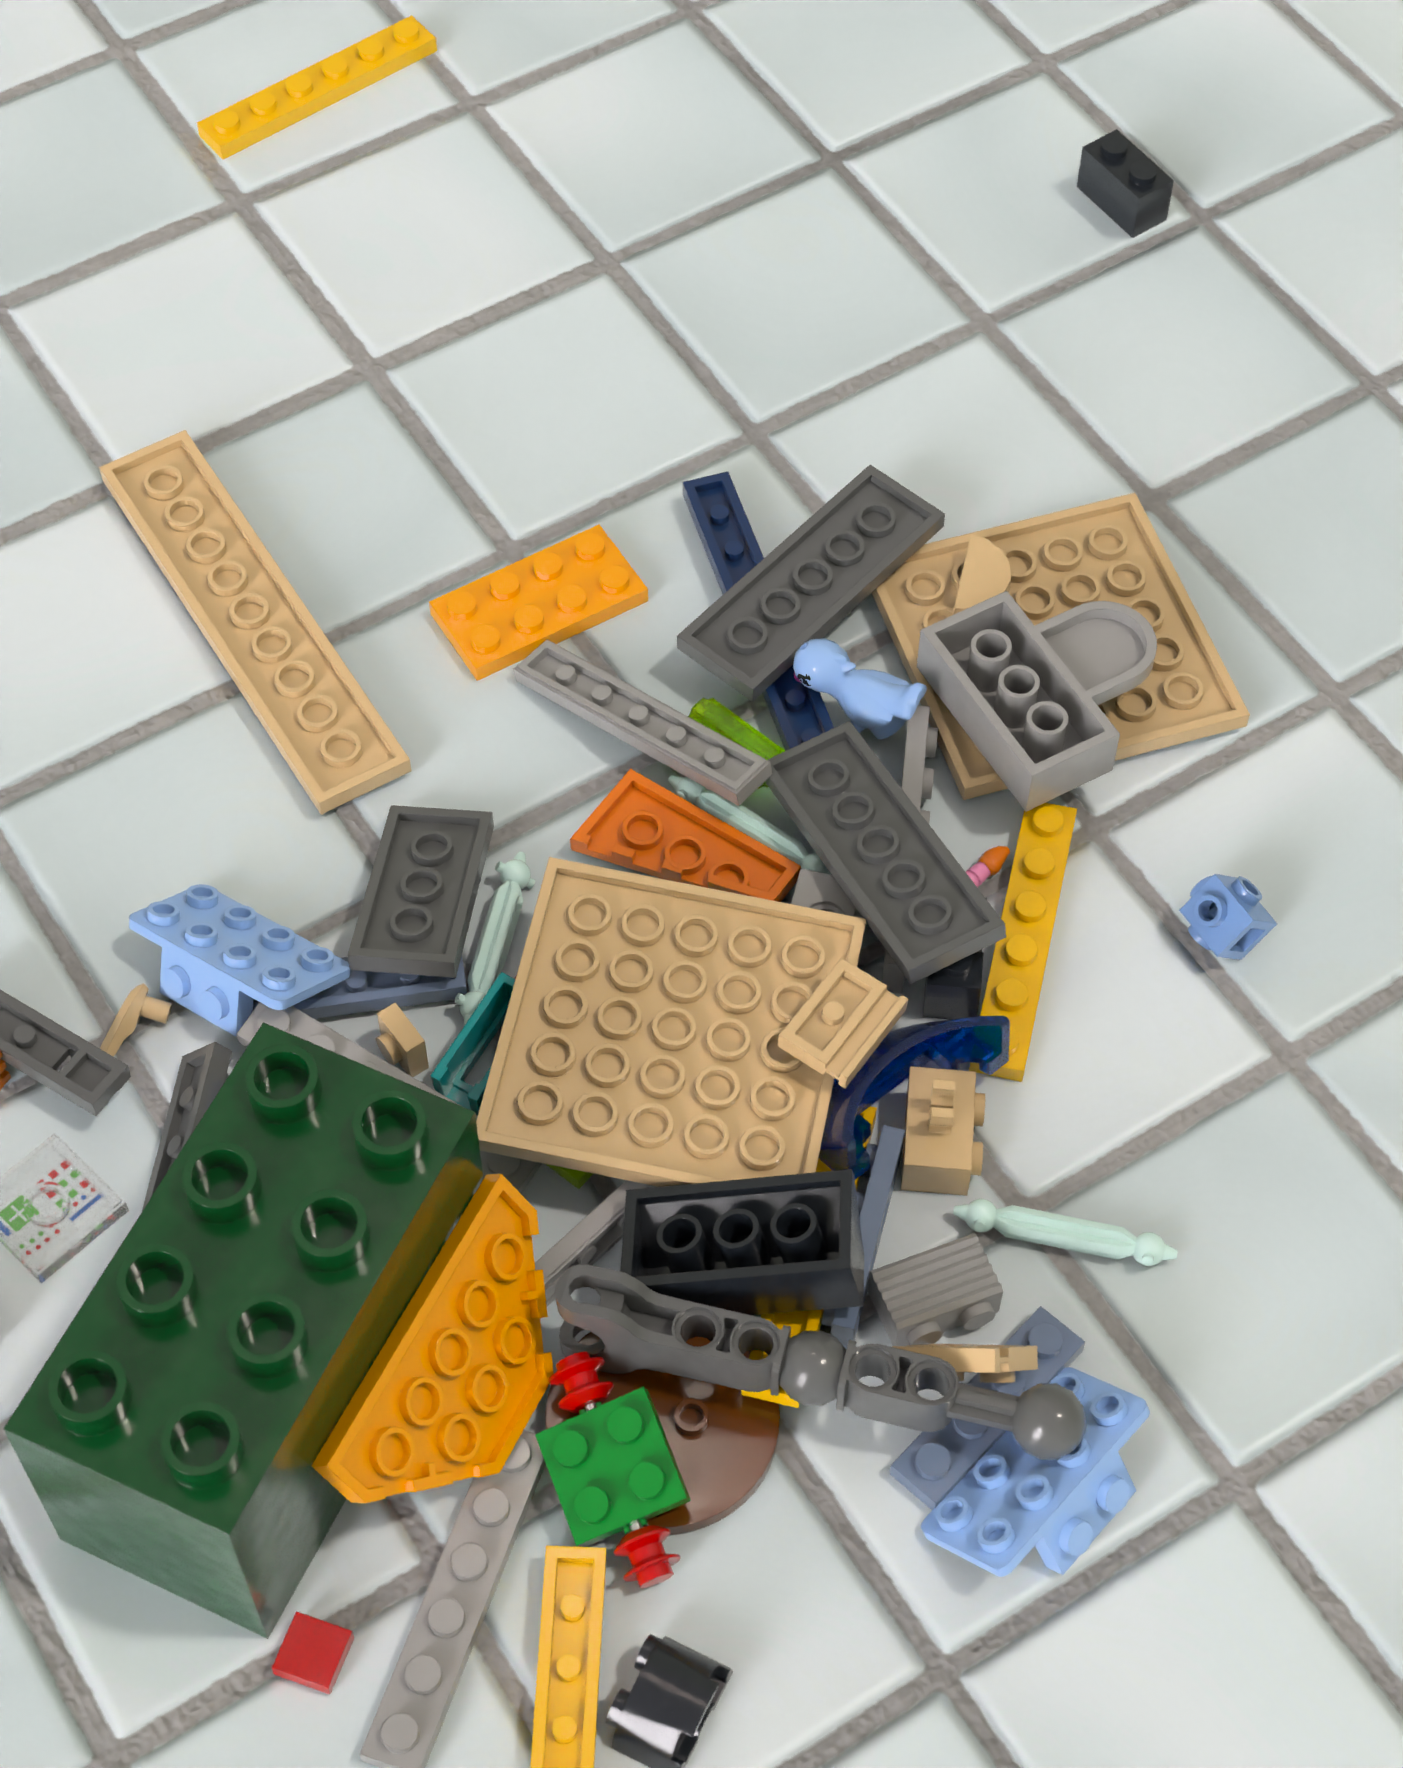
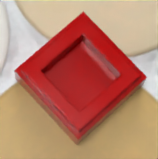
M296 1611L272 1665L274 1675L331 1695L353 1643V1631Z

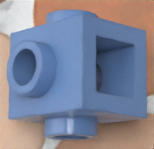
M1214 874L1202 879L1191 890V898L1179 910L1191 924L1188 927V931L1193 939L1205 949L1212 950L1217 957L1242 960L1277 925V922L1259 902L1262 899L1260 891L1254 884L1242 876L1237 878Z

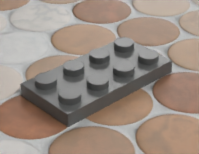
M390 806L347 954L350 970L456 978L494 829L492 812Z

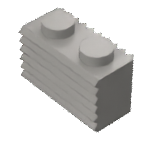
M975 1233L870 1271L867 1289L893 1346L934 1344L943 1336L945 1331H952L957 1326L964 1327L965 1330L980 1328L994 1319L1000 1309L1003 1295L1002 1285L998 1282L997 1274L993 1272L992 1264L989 1263L988 1257L984 1253L983 1247Z

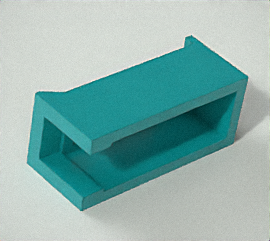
M503 972L497 977L430 1075L435 1091L462 1107L474 1111L476 1115H478L491 1066L479 1084L476 1083L472 1086L464 1080L504 1022L515 979Z

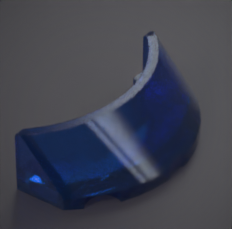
M976 1016L919 1023L890 1031L846 1089L838 1085L839 1080L834 1079L818 1159L832 1171L852 1169L854 1179H857L870 1167V1155L864 1148L863 1143L871 1136V1124L860 1114L907 1079L910 1066L923 1067L932 1060L942 1069L960 1070L961 1063L974 1062L979 1063L980 1071L988 1075L993 1074L1009 1061V1019L1006 1016Z

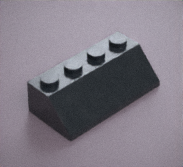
M852 1169L626 1190L620 1271L638 1279L649 1289L659 1294L747 1315L864 1306V1250Z

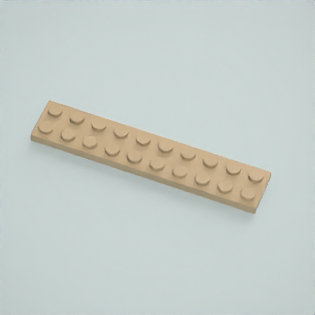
M186 430L99 467L103 482L321 815L412 771L409 757Z

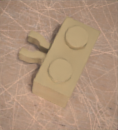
M910 1066L906 1093L901 1190L967 1196L971 1175L981 1176L983 1142H973L974 1126L983 1127L985 1094L975 1093L976 1072Z

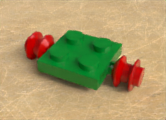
M578 1352L563 1358L556 1364L558 1371L549 1378V1383L555 1386H564L567 1395L558 1403L559 1409L579 1413L580 1415L535 1434L576 1546L587 1547L624 1531L626 1535L622 1537L614 1550L615 1556L629 1557L632 1568L624 1575L623 1579L625 1582L637 1580L640 1588H647L672 1577L674 1573L671 1566L681 1559L679 1554H669L664 1550L662 1543L671 1534L670 1529L648 1525L647 1520L688 1503L691 1499L649 1391L645 1387H641L602 1405L614 1389L613 1382L599 1381L596 1373L603 1367L605 1361L602 1357L591 1358L589 1352Z

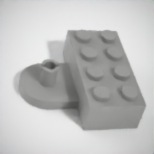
M1005 591L921 629L917 668L1025 812L1113 770L1120 733L1098 705L1132 690L1149 676L1154 665L1157 639L1152 626L1144 616L1126 605L1110 601L1084 603L1034 626L1008 591Z

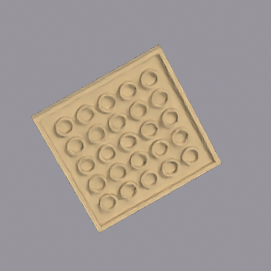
M1136 493L924 544L872 592L911 683L918 682L927 687L926 694L920 700L921 706H930L929 724L931 727L938 728L937 742L963 800L1008 788L918 670L917 659L921 629L953 615L970 534L989 539L1003 550L1011 565V583L1008 593L1034 626L1076 606L1093 601H1110L1126 605L1144 616L1152 626L1157 639V650L1154 665L1149 676L1132 690L1098 705L1120 733L1115 761L1247 726L1250 714Z
M549 857L476 1120L480 1151L657 1187L816 1172L835 1078L828 1073L822 1075L778 1047V1040L781 1032L841 957L857 967L866 919Z

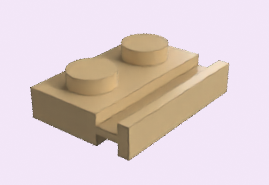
M841 957L781 1032L778 1047L822 1075L828 1073L839 1080L838 1085L846 1089L906 1011L908 998L903 995L897 997L887 990V985Z
M935 1343L892 1346L947 1361L955 1368L959 1381H964V1372H979L980 1382L1011 1383L1015 1382V1371L1038 1369L1036 1345Z

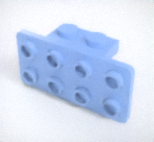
M193 885L174 896L151 903L148 907L129 916V928L162 947L160 993L236 1036L253 1012V999L271 1009L284 1010L350 977L349 962L334 955L329 949L319 947L297 935L292 929L281 926L262 916L253 908L242 905L209 885Z
M1064 1368L1050 1383H1056L1071 1390L1083 1405L1086 1414V1432L1078 1447L1058 1460H1040L1024 1452L1014 1438L1013 1433L1006 1431L943 1501L922 1521L921 1529L925 1537L931 1542L999 1577L1010 1574L1035 1546L1045 1566L1064 1575L1078 1557L1086 1552L1092 1541L1112 1518L1125 1507L1128 1500L1137 1491L1118 1451L1150 1415L1149 1407L1143 1398L1075 1368Z

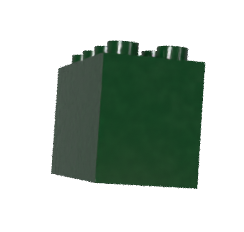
M264 1022L261 1024L3 1428L60 1540L267 1639L269 1638L346 1501V1498L311 1465L484 1179L474 1111Z

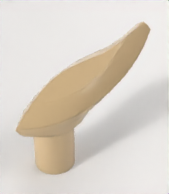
M144 983L131 990L118 1011L100 1049L114 1057L123 1041L134 1032L140 1016L166 1024L172 1009V1003L147 996L149 989Z

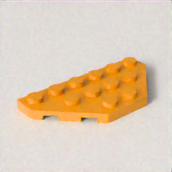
M501 1173L488 1174L483 1179L311 1465L350 1503H369L400 1493L418 1492L453 1484L454 1481L500 1473L550 1384L549 1378L554 1374L552 1353L544 1352L540 1321V1318L548 1317L543 1269L535 1270L532 1235L539 1234L537 1210Z

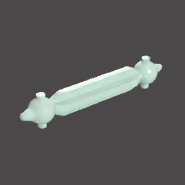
M675 775L669 777L668 782L675 789L676 795L695 806L697 805L702 810L799 864L801 869L832 875L816 853L808 854L799 840L742 805L737 806L711 790H706L704 786L688 777Z
M518 852L512 860L506 863L499 861L495 866V870L500 873L502 884L493 893L467 978L470 992L465 995L458 993L454 1000L455 1003L459 1004L460 1013L464 1018V1026L497 977L503 972L523 905L521 889L525 887L532 889L536 880L531 878V872L526 864L524 852Z
M976 1199L969 1204L954 1206L953 1210L955 1216L966 1221L967 1225L976 1232H987L995 1228L1007 1238L1112 1259L1133 1256L1138 1263L1144 1266H1154L1163 1260L1177 1258L1178 1250L1165 1244L1159 1235L1152 1232H1144L1136 1237L1120 1226L1015 1205L997 1209L987 1199Z

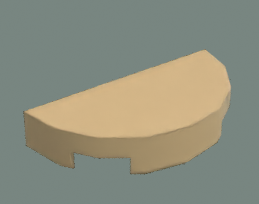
M970 534L953 615L1010 590V562L1003 550L989 539Z

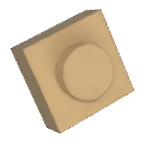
M396 1002L378 1012L377 1017L381 1035L376 1037V1042L388 1063L391 1065L399 1063L404 1071L412 1077L428 1069L425 1040Z

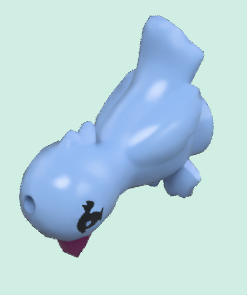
M825 638L811 639L805 642L796 651L794 656L795 680L814 691L828 693L835 698L859 733L868 728L877 739H884L893 735L904 725L906 720H910L927 691L926 685L917 682L910 685L907 681L886 672L854 669L856 664L850 661L847 652L834 641Z

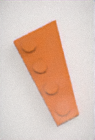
M631 768L570 838L572 851L654 877L781 902L797 883L801 869L799 864Z

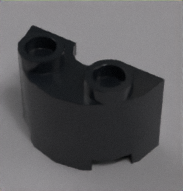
M650 1634L643 1643L635 1661L634 1668L639 1670L640 1673L631 1692L621 1688L614 1698L606 1717V1723L616 1728L612 1749L650 1768H685L698 1743L701 1730L709 1714L715 1709L733 1670L667 1636L660 1639Z

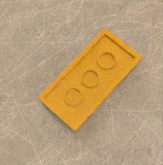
M600 524L431 600L429 601L431 616L478 681L525 659L546 639L558 644L648 602V588Z

